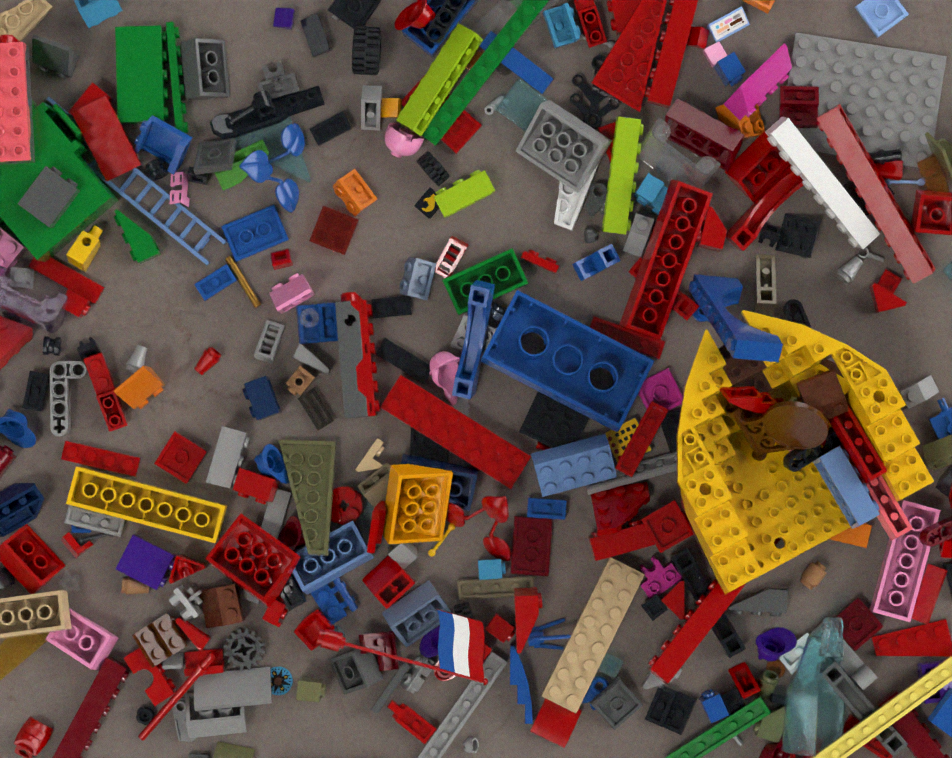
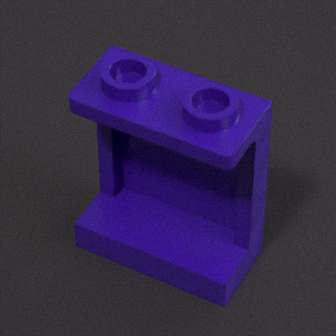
M133 534L116 570L158 590L166 584L168 580L166 574L168 570L172 571L176 554L169 553L142 539V537Z

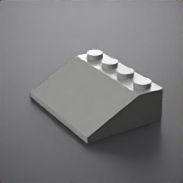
M548 100L540 104L515 152L578 193L603 158L612 140Z

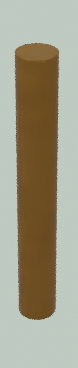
M232 256L225 259L226 263L253 306L257 308L261 305L259 299Z

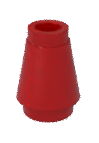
M209 346L202 353L194 369L199 374L204 375V373L220 361L221 354Z

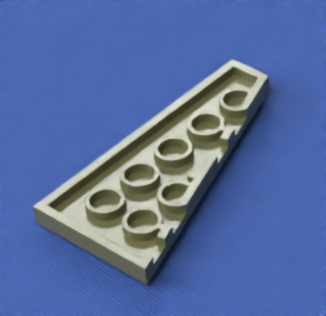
M279 440L308 554L329 556L336 442Z

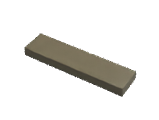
M534 576L486 580H457L458 600L514 597V588L534 587Z

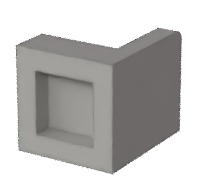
M412 543L389 544L388 555L405 569L418 558V549Z

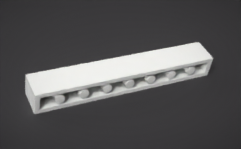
M781 117L765 131L769 136L767 138L769 143L774 147L777 146L780 150L779 155L781 158L792 165L790 169L795 175H800L803 179L802 184L809 191L812 190L815 194L813 196L820 205H824L826 208L825 213L831 219H835L838 223L836 225L843 234H847L849 237L847 240L854 248L864 249L880 235L789 118Z

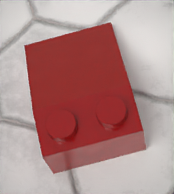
M537 587L514 588L517 653L522 652L539 615V609H542L541 593H538Z

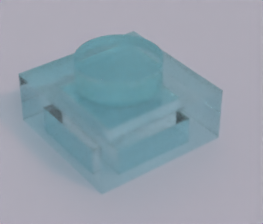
M606 652L598 670L616 678L624 661Z

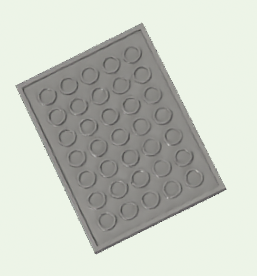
M795 33L791 54L792 69L788 74L787 86L819 87L818 116L840 104L868 153L878 152L880 149L887 151L901 148L903 166L929 170L932 152L925 133L928 132L933 138L935 136L947 56ZM819 127L797 128L816 153L837 155L835 149L828 145L827 135Z

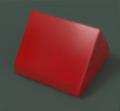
M691 27L687 46L705 49L709 30L703 27Z
M289 249L270 253L274 270L293 266Z

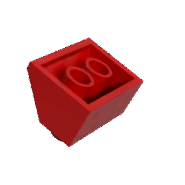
M765 131L733 162L728 172L724 171L732 183L753 203L791 165L788 161H784L779 155L780 150L777 146L774 147L767 140L769 136Z
M28 524L24 525L0 545V562L30 594L38 592L66 566Z

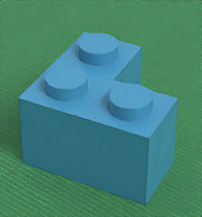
M648 173L634 195L637 198L635 201L644 207L646 205L652 207V212L659 215L668 188L664 186V182Z

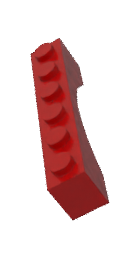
M792 165L777 178L727 231L725 238L736 249L744 251L757 238L760 230L777 208L793 193L804 186L800 175H795L790 169Z

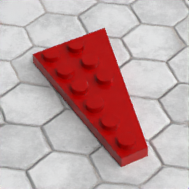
M641 0L591 81L592 84L638 112H641V105L667 0Z

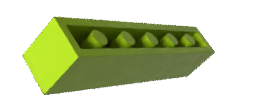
M458 23L445 45L442 46L436 59L431 63L429 70L420 80V84L410 96L409 101L403 110L400 111L396 121L410 131L422 136L482 43L483 39L476 32Z
M616 117L602 232L626 235V232L630 231L631 220L628 217L629 212L633 211L634 201L631 200V194L635 193L636 181H633L634 173L637 174L639 162H636L637 154L640 155L641 143H638L639 135L643 134L644 129L641 119Z

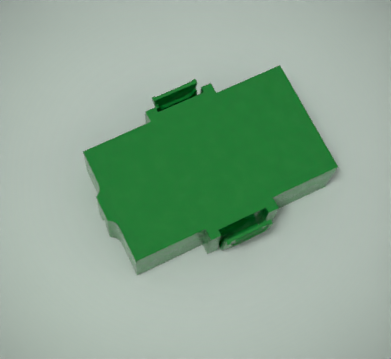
M32 99L35 163L0 165V225L5 222L36 260L46 262L119 200L82 158V155L88 149L80 143L83 140L82 132L57 104L53 105V109L44 102L37 105ZM45 166L50 169L52 166L62 172V178L65 180L70 178L78 184L76 188L80 190L53 228L45 225L18 204Z

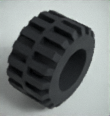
M356 26L353 32L352 71L354 74L378 75L381 58L380 27Z

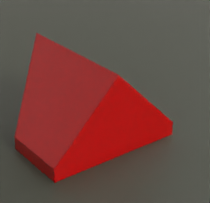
M182 554L177 555L170 574L169 583H174L207 568V565Z

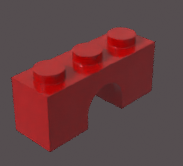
M140 648L123 658L133 674L143 669L152 673L153 683L144 691L154 706L175 694L176 684L171 678H167L164 673L166 669H162V663L152 668Z

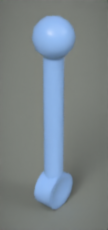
M923 178L900 181L885 179L888 185L895 183L923 186L925 184Z

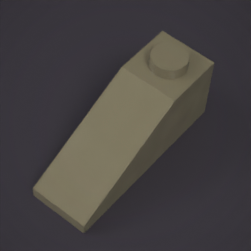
M756 254L754 313L774 316L777 304L775 255Z

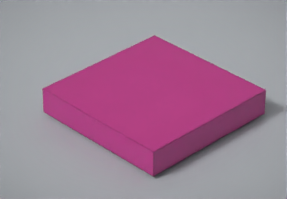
M669 368L645 379L638 393L646 410L651 401L669 411L682 404L683 399Z

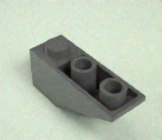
M765 588L730 604L727 609L732 610L731 614H743V611H751V615H762V612H770V616L781 617L782 613H787L788 590Z

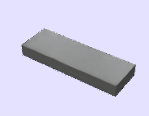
M68 505L64 520L65 524L121 537L125 519Z

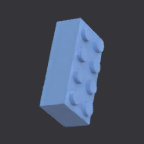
M606 434L531 454L542 497L617 477Z
M839 446L819 457L813 463L849 525L854 529L880 515L878 512L880 509L876 501L871 500L868 495L870 492L866 484L861 483L858 478L860 475L854 465L851 466L848 461L849 455L847 451Z
M351 521L330 533L329 556L309 555L307 547L295 552L301 558L294 568L293 574L302 591L308 595L373 559L374 556L372 553H367V543L357 524Z

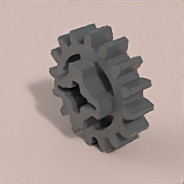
M240 628L238 629V634L235 632L231 633L232 639L226 638L229 644L223 646V648L228 649L224 656L230 657L227 662L233 661L234 668L240 665V670H243L244 666H247L248 670H250L251 664L254 666L258 665L257 659L263 660L260 654L266 652V650L261 649L265 642L260 643L259 640L262 636L256 637L255 630L249 633V628H246L245 632H242ZM246 637H250L255 642L251 643L247 641ZM238 638L237 647L232 648L233 642ZM242 644L245 647H252L247 651V654L244 651H237L243 646ZM257 650L256 656L251 660L252 651ZM234 656H240L243 661H239Z

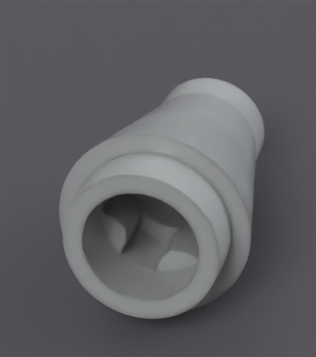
M854 256L853 259L837 270L836 277L846 285L849 282L852 283L860 267L863 265V261L859 257Z
M140 345L136 346L125 363L127 371L135 373L144 366L147 348Z

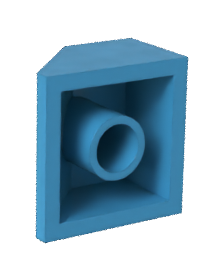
M74 0L88 28L96 26L107 18L114 17L123 11L118 0Z

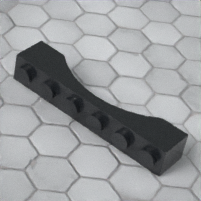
M687 547L671 555L670 558L696 602L702 594L706 595L709 591L706 579ZM724 612L711 629L727 657L731 658L745 650L746 647Z

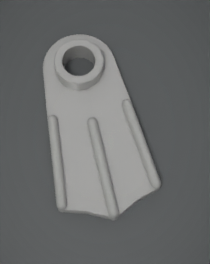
M180 698L172 708L178 740L193 742L196 738L188 737L185 698ZM179 703H182L184 705L183 710H179L177 708V705Z

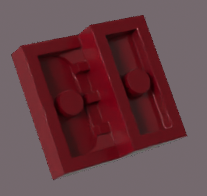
M780 86L779 119L781 117L789 118L796 128H818L819 87Z

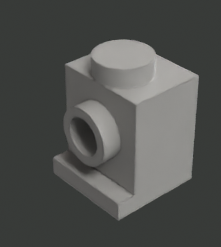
M11 267L10 287L33 289L34 270Z

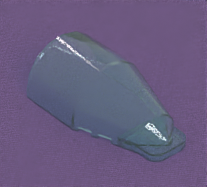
M825 617L822 625L807 638L785 692L782 751L814 757L816 751H821L843 735L845 703L823 679V673H820L821 663L825 662L827 657H831L840 667V661H844L842 618Z

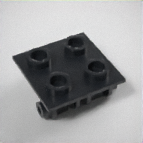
M785 213L781 235L775 250L798 255L806 259L811 258L821 221Z

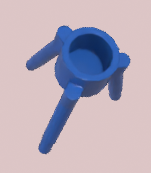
M565 618L539 627H533L528 637L529 647L534 646V649L563 650V646L541 643H544L545 640L571 638V635L544 636L543 632L539 631L565 622Z

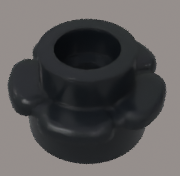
M149 706L140 707L137 710L136 719L143 725H148L155 717V713Z

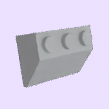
M222 426L206 479L207 483L232 488L237 477L238 466L241 467L244 461V456L242 455L243 448L247 449L250 438L247 437V432Z
M194 693L185 694L186 726L189 738L247 732L245 706L195 711Z

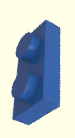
M226 264L194 285L204 301L238 280Z
M528 498L527 517L565 520L567 500Z

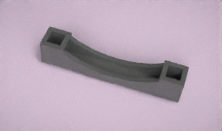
M830 656L815 668L860 721L877 710ZM889 726L875 736L893 757L908 745L892 726Z

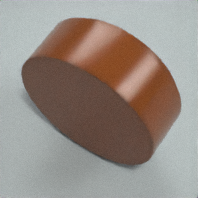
M780 660L768 661L765 670L774 671L778 674V678H781L785 673V665Z

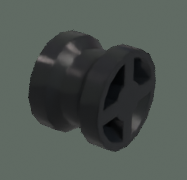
M162 158L152 160L145 165L146 170L150 172L149 177L152 181L162 179L169 174L167 169L164 168V160Z
M45 336L43 340V355L54 354L55 356H60L61 337L53 339Z

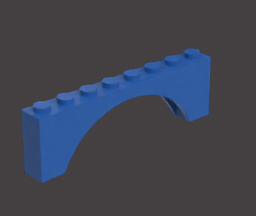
M694 274L693 281L689 284V291L731 356L737 359L779 362L783 347L779 337L747 325L730 314L725 308L730 305L739 304L743 288L737 278Z

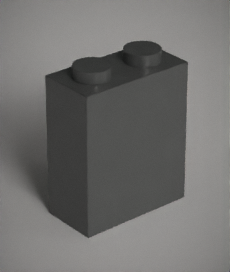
M45 166L18 204L45 225L53 228L80 190L76 188L78 184L73 180L62 178V172L52 166L50 169Z

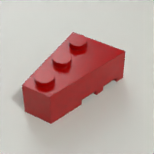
M0 316V370L15 354L17 355L20 352V349L27 342L29 343L33 339V328Z

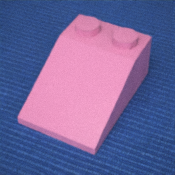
M297 273L288 278V283L284 285L279 283L271 288L273 291L269 294L277 311L281 314L315 295L303 274L299 276Z
M69 608L71 629L50 632L45 640L89 669L99 671L119 637Z

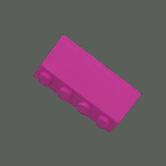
M783 44L724 103L739 120L745 115L749 117L756 110L754 106L756 104L760 106L767 99L765 96L767 93L772 95L777 90L778 86L776 84L778 82L782 85L789 78L787 73L792 69L787 46Z

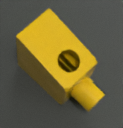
M93 225L88 233L82 231L66 254L68 262L86 272L101 246L98 238L103 230Z

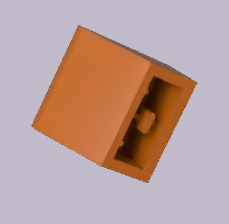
M724 104L715 107L718 119L725 125L737 129L744 134L743 140L760 136L765 131L757 104L754 106L756 110L749 117L745 115L741 120Z

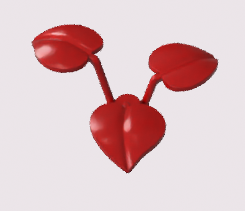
M485 496L481 501L483 508L468 516H464L462 508L448 502L446 520L456 527H463L465 520H469L483 511H486L490 518L495 519L489 537L483 538L484 547L495 558H501L503 561L511 560V551L508 544L503 539L494 537V531L498 522L505 523L509 517L506 496Z

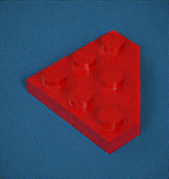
M647 482L622 485L590 494L598 536L618 533L622 529V525L626 521H630L639 512L638 509L643 504L646 505L650 501Z

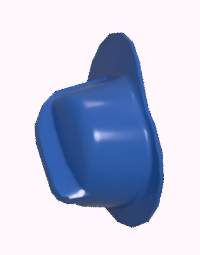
M8 409L4 416L0 417V433L22 448H30L35 445L36 437L27 427L28 421L26 416L20 412Z
M265 445L263 451L254 458L260 473L265 476H274L281 483H290L283 454L274 445Z

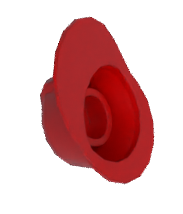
M417 0L401 11L395 20L394 26L396 30H403L409 26L422 29L435 18L436 14L427 4V0Z

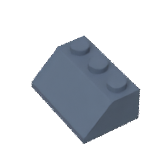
M428 580L383 611L382 615L407 648L440 625L437 609L450 613L452 611Z

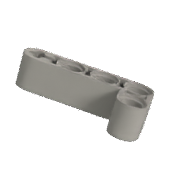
M58 361L54 362L50 367V428L55 436H66L71 430L70 379L87 377L89 373L84 362ZM59 365L64 367V373L61 376L56 373V368ZM77 365H82L84 371L78 376L75 373V368ZM59 384H62L65 388L64 393L61 395L56 392V387ZM59 403L65 406V411L62 414L56 411V406ZM56 417H65V420H61V425L65 426V430H61V433L60 430H57V426H60V420H56Z
M826 619L811 631L814 637L861 690L866 689L877 679L873 671L863 663Z

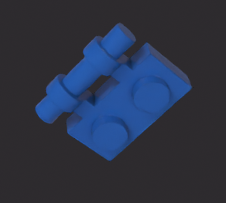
M340 578L333 580L335 587L332 589L329 584H326L311 593L324 616L331 624L347 616L344 610L345 607L349 606L352 612L358 609L354 596L349 594L346 589L347 585ZM338 591L345 600L342 603L335 596V593Z

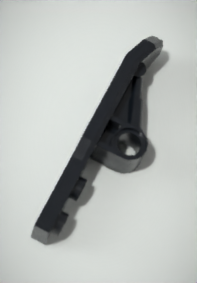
M319 86L279 99H271L268 91H259L254 94L253 101L251 102L252 105L229 114L216 115L210 121V125L214 135L222 139L236 138L281 123L289 116L325 105Z

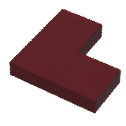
M393 631L359 635L360 646L397 656L395 633ZM360 650V651H361V654L370 653V652H366V651ZM377 655L379 671L399 669L398 660Z

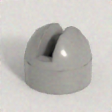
M467 738L463 742L465 752L477 753L479 748L477 738Z

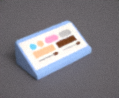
M741 6L708 24L707 28L717 43L750 24Z

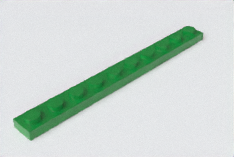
M549 0L523 1L433 117L422 134L423 137L437 146Z

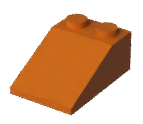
M142 366L118 386L114 392L133 409L139 408L141 410L149 403L148 399L150 397H157L164 391L162 387L165 386V383L151 367Z

